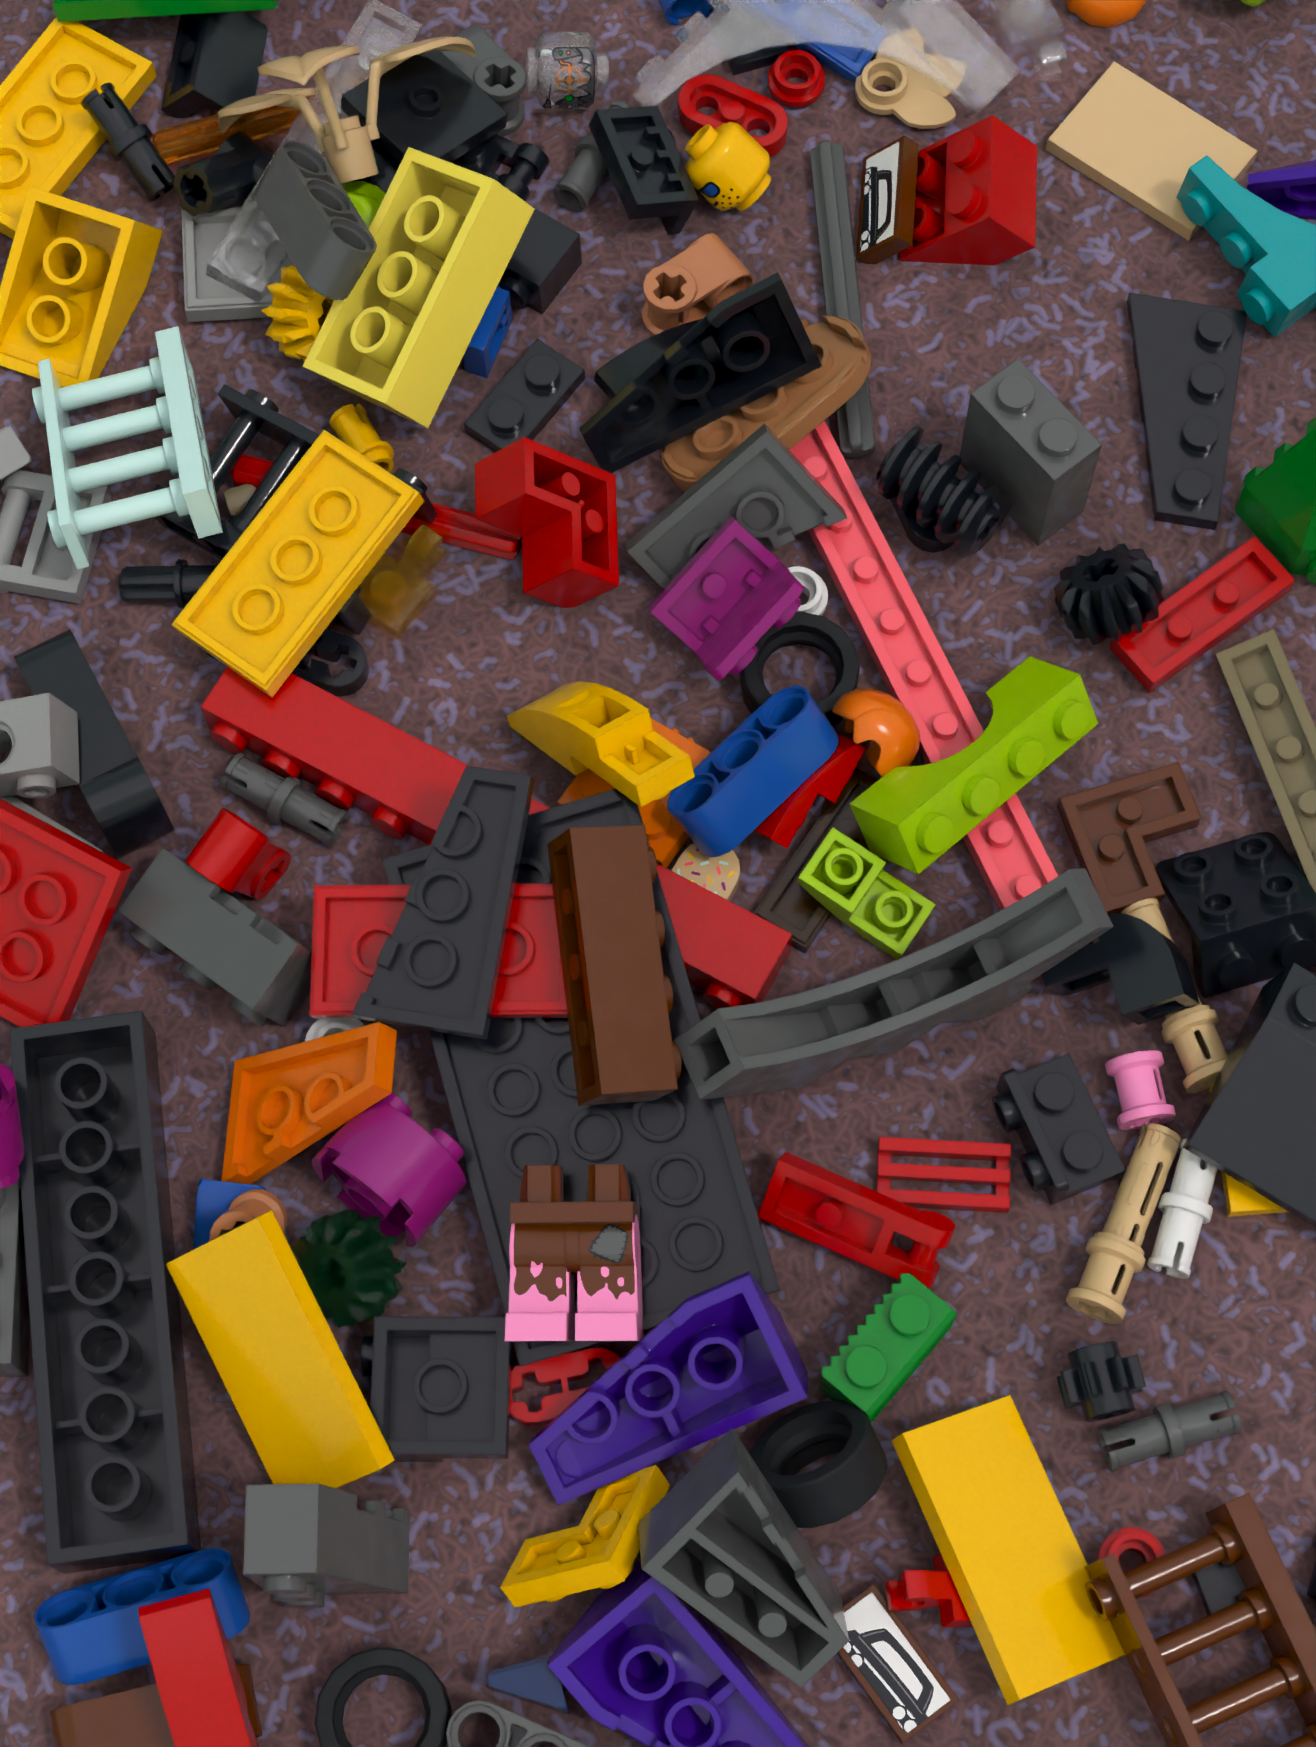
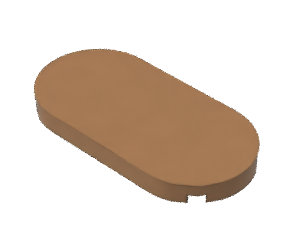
M821 316L824 323L809 325L807 319L802 320L801 322L822 367L668 444L663 453L661 451L662 463L672 482L680 490L687 491L764 423L789 450L847 402L865 382L871 367V353L858 326L850 320L838 316Z

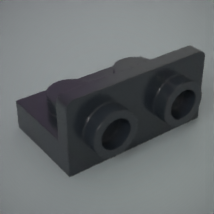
M645 106L596 110L589 123V128L629 220L660 217L668 235L680 233L698 203L699 198L697 196V189L693 186L676 148L675 137L668 130L659 107Z
M1069 1053L1017 1074L1014 1068L1001 1073L996 1086L999 1094L992 1096L993 1107L1003 1129L1007 1133L1014 1130L1018 1133L1026 1150L1025 1154L1020 1155L1021 1167L1034 1192L1044 1189L1050 1204L1053 1205L1123 1176L1126 1170Z

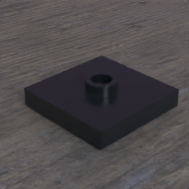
M441 51L417 54L384 73L380 79L377 128L380 138L374 139V141L398 164L401 163L408 147L451 163L506 128L508 113ZM369 78L342 94L341 110L349 117L358 115L361 127L366 125Z

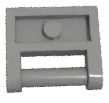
M17 470L4 478L1 491L6 496L0 512V593L7 594L10 591L81 604L102 530L85 534L89 567L77 569L68 546L58 548L50 530L47 512L57 509L52 475ZM108 485L79 492L82 509L108 503L112 499ZM40 500V507L22 567L11 565L29 502Z

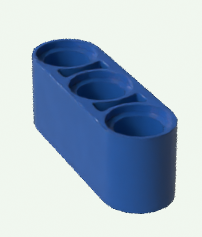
M796 685L779 690L768 698L693 769L694 778L672 790L667 800V809L702 855L707 857L724 855L737 847L832 756L839 743L838 734L805 687Z
M220 1548L195 1551L67 1589L45 1600L36 1609L34 1620L56 1680L62 1684L77 1685L150 1664L151 1661L139 1620L138 1608L210 1588L227 1640L240 1633L249 1623L251 1614L229 1552Z

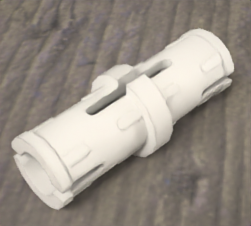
M1187 1138L1181 1142V1152L1170 1191L1162 1194L1158 1208L1163 1212L1152 1255L1147 1263V1266L1156 1272H1160L1162 1267H1166L1165 1275L1181 1279L1190 1277V1267L1202 1224H1207L1211 1220L1213 1208L1208 1202L1217 1173L1216 1167L1183 1148Z

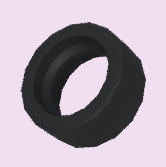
M796 612L782 627L775 629L771 626L755 644L758 647L755 657L740 672V685L744 704L752 714L772 696L765 687L762 673L766 660L773 652L781 647L797 644L816 647L827 654L835 666L836 681L834 688L827 697L817 702L819 708L834 727L843 718L832 712L833 706L843 694L857 689L860 666L856 647L843 628L826 617L806 612Z
M821 1401L797 1408L777 1419L760 1434L749 1452L797 1528H815L834 1523L859 1510L877 1493L886 1477L887 1457L869 1419L861 1409L845 1401ZM839 1453L830 1462L821 1467L796 1475L803 1467L815 1460Z
M376 1647L351 1655L331 1672L318 1695L314 1723L320 1747H353L346 1738L342 1722L345 1704L357 1686L366 1679L379 1675L399 1676L411 1683L422 1697L426 1712L424 1731L414 1747H445L447 1744L446 1732L449 1720L452 1717V1709L446 1687L426 1662L405 1650Z

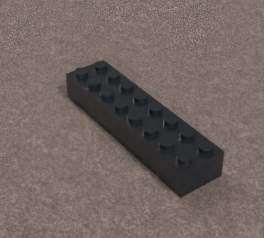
M142 1010L10 1029L12 1071L15 1077L25 1149L24 1158L19 1165L47 1565L64 1574L171 1559L201 1550L179 1292L166 1266V1263L176 1258L156 1033Z

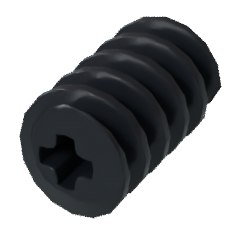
M917 425L903 435L883 459L876 474V480L879 481L878 493L887 500L897 497L898 509L905 514L916 512V523L924 529L932 528L936 525L935 537L945 544L955 540L954 552L961 558L970 557L980 551L999 529L1012 507L1011 502L1006 503L999 509L994 506L1000 490L995 484L980 494L975 492L981 475L976 469L969 472L963 478L958 479L956 474L962 461L958 455H953L940 465L937 459L943 444L938 440L933 441L923 450L918 448L924 430Z

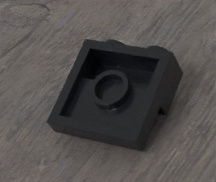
M374 1316V1336H364L362 1340L361 1370L363 1377H372L371 1404L367 1405L392 1453L393 1462H443V1458H509L512 1341H505L506 1317Z

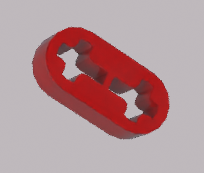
M591 1348L558 1355L524 1366H515L511 1370L510 1416L516 1422L525 1426L549 1424L588 1389L586 1387L570 1391L568 1382L588 1377L589 1365L593 1363H602V1367L606 1372L621 1358L615 1352L608 1349ZM529 1376H536L537 1383L541 1387L556 1384L562 1385V1393L548 1395L541 1399L542 1409L537 1412H529L525 1402L513 1401V1393L523 1390V1379Z

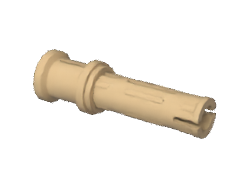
M1156 898L1138 901L1120 912L1121 914L1131 915L1147 922L1174 943ZM1200 1002L1199 1005L1165 1016L1166 1020L1161 1025L1163 1028L1161 1034L1165 1043L1174 1045L1187 1075L1183 1080V1085L1187 1093L1192 1094L1209 1089L1212 1084H1215L1228 1057L1215 1028L1219 1022L1215 1010L1210 1009L1209 1005H1202Z
M1155 1123L1142 1124L1135 1150L1121 1181L1107 1222L1102 1232L1095 1233L1094 1237L1089 1238L1086 1252L1090 1257L1078 1288L1070 1289L1066 1297V1302L1071 1308L1098 1321L1116 1325L1123 1322L1126 1310L1122 1303L1134 1273H1140L1143 1270L1146 1259L1144 1258L1145 1252L1141 1245L1165 1185L1173 1159L1182 1142L1181 1136L1168 1127Z

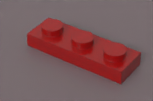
M1254 536L1163 601L1158 606L1159 617L1153 621L1142 623V633L1129 632L1122 636L1120 642L1113 638L1110 649L1143 687L1151 693L1290 592L1295 579Z

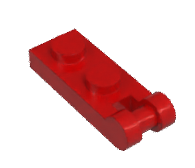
M786 1151L777 1161L758 1214L760 1219L897 1280L900 1274L910 1273L927 1288L933 1286L940 1265L936 1261L939 1250L948 1247L955 1230L953 1221L940 1213L915 1209ZM896 1233L914 1240L911 1250L905 1251L892 1245Z

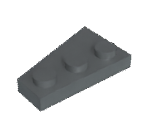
M764 423L627 541L626 549L632 558L664 589L730 516L736 519L765 547L772 545L774 549L795 541V535L823 523L828 527L847 519V516L842 506Z

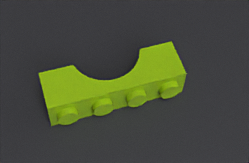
M1029 656L985 692L993 710V715L988 727L973 743L960 752L934 763L920 766H897L853 800L849 805L870 852L919 875L1099 723L1081 675Z

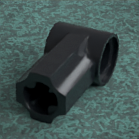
M238 131L230 135L217 150L216 155L178 167L173 185L178 192L180 206L194 217L206 212L211 213L246 199L255 206H259L254 193L275 155L245 131Z

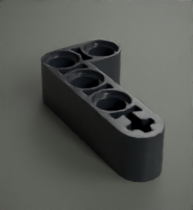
M68 629L15 655L14 659L33 695L51 693L78 713L79 787L117 858L120 859L175 831L138 756H136L71 630Z

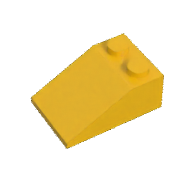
M28 186L0 285V366L40 379L38 361L50 358L62 387L99 378L147 287L163 230Z

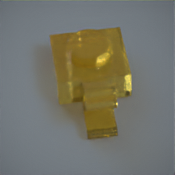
M421 525L410 538L399 562L384 553L359 585L362 591L358 596L372 614L370 621L398 639L435 595L433 585L426 581L425 578L447 553L445 549L439 546L443 541L440 535Z

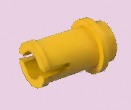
M348 404L338 409L331 416L329 424L339 440L383 469L391 472L394 467L392 460L394 450L387 441H381L367 417L365 408L361 404H357L356 407L353 404Z

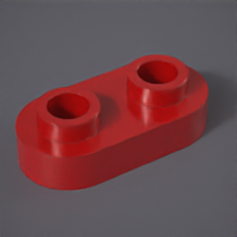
M710 74L691 78L682 86L679 92V119L684 128L692 134H695L706 124H710L716 129L727 122H734L742 126L748 133L754 129L765 130L768 133L765 136H751L768 152L770 157L776 155L784 147L787 140L788 118L783 107L776 101L722 77ZM702 107H712L716 112L712 115H705L698 112V110Z

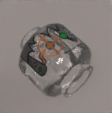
M544 32L537 38L535 47H526L527 94H536V99L543 108H589L596 100L597 88H608V52H597L595 40L590 33Z

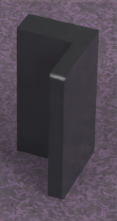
M244 11L180 15L161 110L174 118L184 119L205 105L218 112L238 100L255 96L259 79L257 67L261 66L268 32L266 25ZM249 112L235 122L243 124L249 121L252 112Z

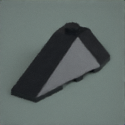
M778 272L721 301L579 428L602 470L613 473L822 367Z

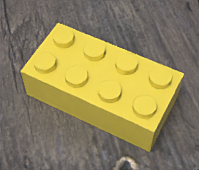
M408 147L369 227V231L377 244L376 251L348 298L334 300L303 367L355 396L429 428L535 208L495 179Z

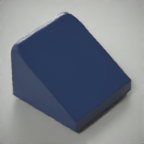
M550 1656L489 1671L490 1675H486L488 1685L493 1691L558 1712L570 1714L564 1685L547 1666V1660Z

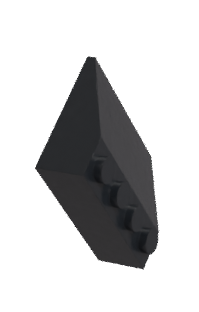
M1294 962L1262 987L1183 1148L1315 1228L1316 975Z

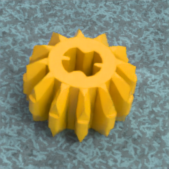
M290 265L289 267H281V283L266 286L272 294L273 300L272 305L261 311L273 319L265 335L271 337L273 341L279 342V352L284 353L290 358L303 359L305 362L334 300L314 291L302 279L296 267Z

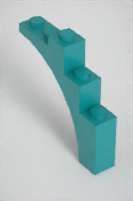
M1207 155L1189 167L1176 198L1181 202L1186 216L1194 224L1203 226L1216 240L1225 259L1232 266L1242 269L1246 273L1236 296L1241 300L1243 309L1249 318L1257 324L1264 325L1276 338L1316 308V225L1280 211L1248 191Z

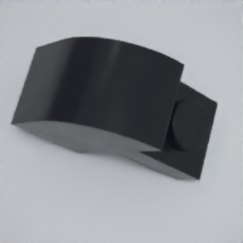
M1107 913L1114 926L1113 928L1099 936L1098 942H1090L1042 974L1045 987L1061 996L1078 993L1111 981L1121 1015L1138 1025L1200 1004L1188 964L1180 949L1172 940L1147 922L1127 914Z

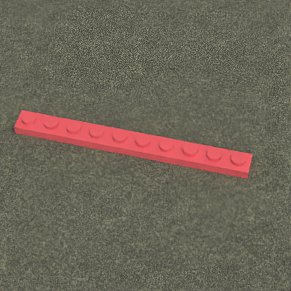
M824 420L792 447L790 451L842 506L847 519L828 527L823 523L809 529L808 532L890 695L902 702L913 715L920 732L918 751L925 765L943 760L969 746L984 730ZM1016 793L963 837L999 911L1030 895L1058 877Z

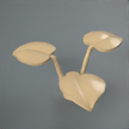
M435 37L397 47L370 59L366 125L362 127L358 115L339 119L322 68L340 58L359 55L360 50L358 46L324 47L309 51L301 57L288 56L279 58L257 67L259 75L276 76L298 82L302 85H305L313 76L328 122L323 123L324 128L306 96L316 95L314 88L282 89L238 100L217 112L221 132L224 133L235 121L249 112L271 106L298 109L307 120L317 138L320 152L325 153L327 163L340 183L379 174L371 140L380 138L377 128L379 86L382 75L417 54L436 51H456L476 58L475 48L472 42L466 38Z

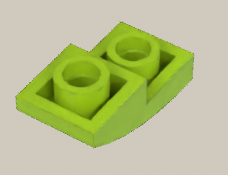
M832 827L798 877L797 882L826 909L867 941L897 960L900 959L936 904L884 871L883 868L886 864L884 860Z

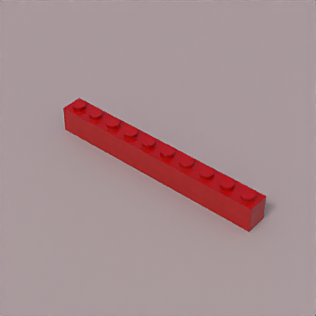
M227 667L201 706L208 727L211 730L209 733L210 737L224 749L238 754L242 753L246 748L263 757V765L283 778H297L299 776L318 786L316 789L317 794L334 806L348 811L351 805H354L371 814L370 821L385 834L396 839H403L407 833L426 843V846L432 844V839L466 766H469L292 673L276 694L270 697ZM531 799L529 815L550 809V807ZM657 864V871L690 983L704 990L703 998L716 1009L763 1002L791 953L792 933Z

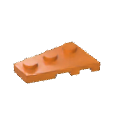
M376 1022L235 1060L221 1181L252 1184L390 1095L393 1084L397 1030L381 1022Z

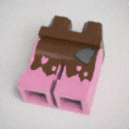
M622 1164L588 1165V1202H563V1166L525 1165L520 1187V1202H510L509 1311L506 1313L505 1341L642 1340L644 1338L639 1231L640 1204L631 1201V1189L626 1166ZM575 1275H577V1313H575Z

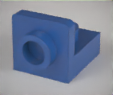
M499 285L463 356L465 371L484 378H488L513 320L510 291L502 289Z

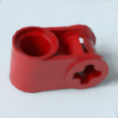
M222 807L185 861L201 875L230 893H235L236 891L259 900L270 892L287 871L291 855L282 847L270 843L271 840L247 821Z

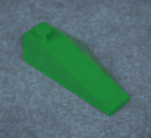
M1316 417L1307 424L1305 437L1295 445L1283 443L1274 451V461L1266 469L1256 466L1245 475L1235 502L1236 514L1290 574L1307 576V580L1313 584H1316Z

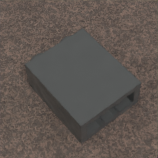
M1016 359L970 394L959 457L962 459L960 465L968 473L974 469L981 473L978 484L984 490L993 484L1000 488L996 498L997 504L1002 507L1006 503L1011 502L1012 507L1008 515L1039 546L1084 512L1102 444L1019 359Z

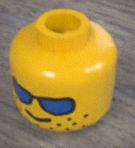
M727 122L716 129L710 124H706L694 134L685 147V151L690 155L685 168L693 186L713 207L720 211H727L733 208L739 211L747 209L758 200L770 184L771 176L767 173L770 167V155L737 123Z

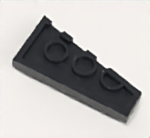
M1129 293L1126 303L1133 338L1132 350L1134 365L1137 369L1140 393L1139 404L1145 431L1146 458L1154 520L1215 530L1219 519L1247 314L1244 310Z
M466 766L432 839L433 847L419 877L415 876L404 900L406 905L391 938L387 937L376 961L378 966L365 994L361 993L352 1013L355 1018L487 1040L535 783L531 775Z

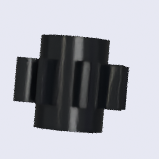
M1116 1341L1097 1343L1068 1353L1071 1369L1061 1371V1376L1057 1377L1065 1409L1081 1405L1086 1422L1110 1419L1135 1410L1132 1394L1142 1392V1388L1146 1387L1137 1354L1121 1358Z

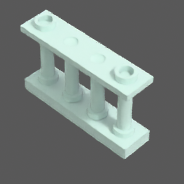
M178 326L155 332L159 357L149 359L150 365L61 387L50 358L38 361L41 386L32 388V395L39 419L42 424L46 423L57 508L47 512L48 522L56 546L58 548L68 546L77 569L89 567L85 534L177 511L179 517L190 514L198 538L223 533L194 369ZM157 389L159 394L165 393L166 395L156 398V405L70 426L68 412L70 410ZM159 429H164L165 434L172 433V437L163 439L162 446L76 467L74 451ZM169 469L172 475L179 474V478L169 480L170 487L84 509L81 508L79 492Z

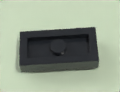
M536 339L464 423L465 433L493 452H497L523 437L534 440L585 380V370L539 339Z

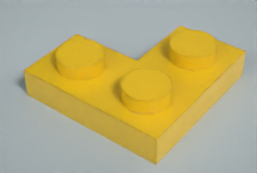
M658 1466L646 1467L598 1488L579 1526L525 1539L500 1586L512 1605L516 1608L541 1601L554 1602L566 1595L599 1587L601 1589H609L624 1582L632 1572L634 1560L640 1550L638 1523L667 1494L670 1487L669 1482Z

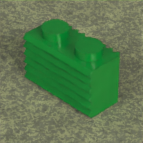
M910 1273L900 1274L897 1284H891L889 1294H883L880 1304L874 1305L872 1314L865 1315L863 1325H857L855 1334L848 1335L846 1345L839 1346L837 1356H830L828 1366L821 1367L819 1389L832 1401H845L858 1407L864 1412L870 1423H872L949 1331L957 1313Z

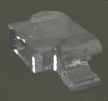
M990 1L988 15L1009 57L1012 58L1026 53L1041 85L1063 78V72L1057 62L1066 58V53L1061 43L1064 25L1051 1Z

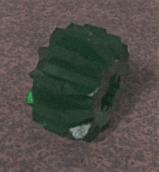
M358 1209L343 1210L332 1216L325 1215L311 1222V1226L305 1228L306 1235L300 1237L298 1242L291 1248L300 1260L298 1264L325 1319L332 1317L339 1328L342 1326H352L364 1320L369 1322L374 1319V1316L384 1314L385 1309L389 1308V1301L397 1298V1295L404 1289L395 1275L401 1272L407 1262L394 1257L391 1250L399 1236L387 1235L383 1237L381 1235L380 1217L368 1216L362 1218Z

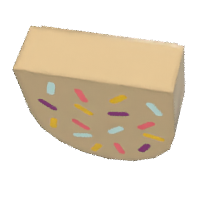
M694 843L685 849L671 870L728 901L732 899L740 881V863L734 850L719 857H707L701 854Z

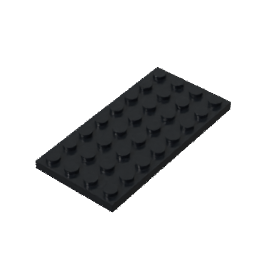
M613 789L528 815L516 884L552 883L547 844L568 828L644 825L639 806L617 789ZM646 833L647 845L650 846V843H649V840H648V837H647V833ZM433 845L382 859L389 885H412L415 876L419 877ZM656 871L652 887L655 910L661 913L665 925V938L660 951L663 975L670 979L673 989V1006L669 1013L671 1038L674 1041L700 1022L701 1017L659 874ZM491 1018L487 1040L429 1030L459 1145L464 1151L465 1167L505 1314L509 1311L510 1202H520V1187L525 1165L563 1166V1202H588V1165L622 1164L626 1166L631 1189V1201L640 1204L639 1231L644 1331L654 1329L687 1298L748 1271L751 1272L767 1295L781 1291L725 1099L722 1097L700 1100L682 1057L681 1074L677 1080L678 1089L653 1101L578 1106L568 1018ZM575 1275V1313H577V1275ZM513 1341L519 1366H524L611 1341Z

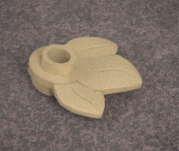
M917 29L900 31L891 34L881 42L877 50L876 59L870 61L864 67L862 74L856 78L855 95L859 104L869 112L879 115L894 114L910 127L936 129L952 123L956 118V112L947 98L960 85L965 74L966 65L964 62L951 58L922 54V41ZM878 85H888L893 90L883 92L874 88Z

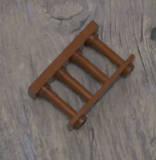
M1250 1493L1206 1512L1205 1514L1211 1524L1207 1529V1536L1123 1573L1114 1553L1085 1566L1090 1578L1085 1584L1089 1601L1102 1621H1110L1167 1747H1204L1199 1737L1200 1733L1282 1695H1285L1288 1699H1294L1306 1726L1302 1728V1736L1279 1747H1316V1630ZM1221 1562L1225 1566L1234 1563L1246 1590L1239 1593L1238 1602L1157 1639L1153 1638L1136 1599L1215 1563ZM1249 1628H1253L1256 1632L1262 1631L1274 1657L1270 1660L1269 1669L1187 1707L1185 1706L1167 1666Z

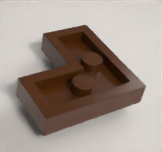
M1179 762L1062 797L1057 805L1081 868L1086 869L1107 913H1120L1129 905L1148 898H1156L1160 903L1165 892L1145 843L1196 828L1202 819Z

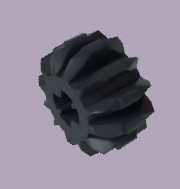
M1125 543L1118 544L1113 549L1106 551L1099 546L1092 555L1076 556V565L1062 569L1060 571L1061 581L1054 587L1056 594L1055 603L1060 616L1064 619L1066 627L1071 630L1075 639L1089 638L1093 645L1100 644L1107 638H1114L1117 642H1120L1122 636L1129 632L1142 633V623L1158 618V606L1164 601L1162 595L1163 585L1158 571L1154 570L1152 561L1147 558L1143 549L1129 550Z

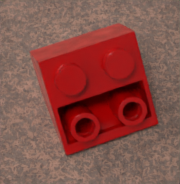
M991 115L918 152L913 245L899 252V260L906 262L995 266L1035 248L1037 145Z

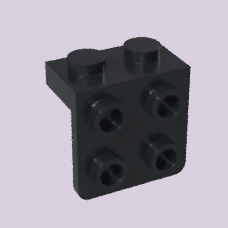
M1260 832L1246 835L1239 839L1202 850L1184 853L1157 864L1156 872L1163 890L1191 933L1194 979L1204 998L1274 978L1294 962L1304 969L1316 965V892L1274 834Z

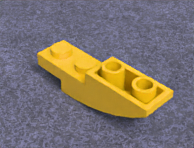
M582 681L567 683L507 715L508 724L512 729L575 776L590 769L640 807L651 801L663 798L671 790L695 777L690 755L653 730L648 708L632 698L600 684Z

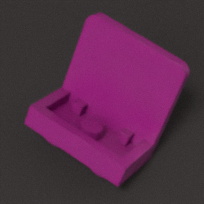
M730 516L647 608L650 613L696 653L707 672L719 681L728 673L734 676L745 669L758 651V647L755 645L771 626L778 629L794 616L801 605V600L798 597L803 592L804 586L785 564L736 519Z

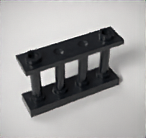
M225 384L218 395L236 421L210 458L216 494L257 432L284 445V448L239 516L231 515L227 522L220 518L223 533L198 538L190 514L179 517L177 511L155 517L163 527L221 560L319 437V434L278 413V406L263 394L249 389L244 395ZM397 468L392 475L418 491L424 499L423 504L414 515L432 524L438 514L425 493L428 487L415 475L404 469ZM157 484L153 491L163 489L164 487ZM359 586L332 620L357 635H360L372 616L358 596L362 591Z

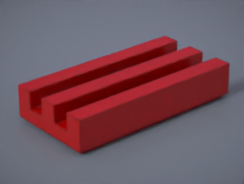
M879 1137L876 1191L913 1208L1008 1213L1010 1209L1009 1185L1011 1169H1009L1011 1144ZM891 1155L996 1161V1167L992 1169L891 1163ZM890 1179L995 1185V1195L890 1189Z

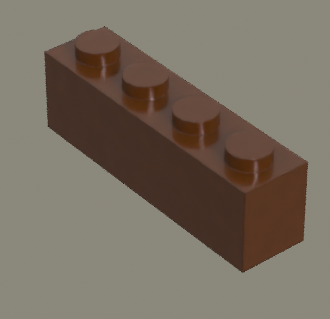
M645 825L568 828L548 843L547 846L578 1106L653 1101L678 1089L677 1080L680 1077L682 1067L680 1049L675 1041H672L669 1013L673 1006V989L670 979L663 975L660 951L665 938V925L661 913L655 910L652 887L657 871L656 856L653 848L647 845Z

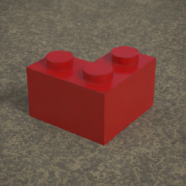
M526 437L475 463V519L522 537L524 594L562 608H574L619 586L616 475Z

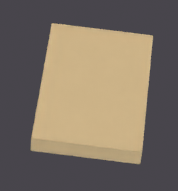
M1115 61L1048 138L1046 145L1048 152L1188 241L1201 227L1194 224L1186 216L1181 202L1176 198L1189 167L1207 155L1238 182L1254 163L1258 152L1253 147Z

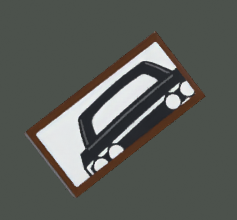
M906 136L863 158L856 259L865 264H877L913 245L919 144Z
M875 1584L871 1585L843 1607L849 1642L837 1655L903 1744L958 1702L959 1699L895 1611H889L887 1600Z

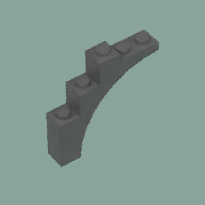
M1069 869L1030 895L940 942L891 963L805 992L754 1004L718 1008L674 1041L680 1049L681 1057L700 1100L804 1088L847 1058L896 1053L940 1023L980 1020L995 1014L1032 989L1030 984L1032 980L1114 926L1086 869Z

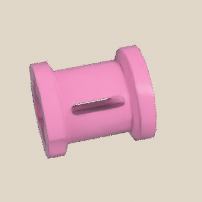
M1155 1050L1138 1051L1115 1057L1105 1063L1107 1076L1114 1077L1121 1106L1122 1113L1117 1117L1119 1129L1141 1128L1142 1124L1148 1125V1123L1162 1125L1174 1120L1176 1116L1173 1105L1166 1103L1159 1068L1164 1065L1162 1052Z

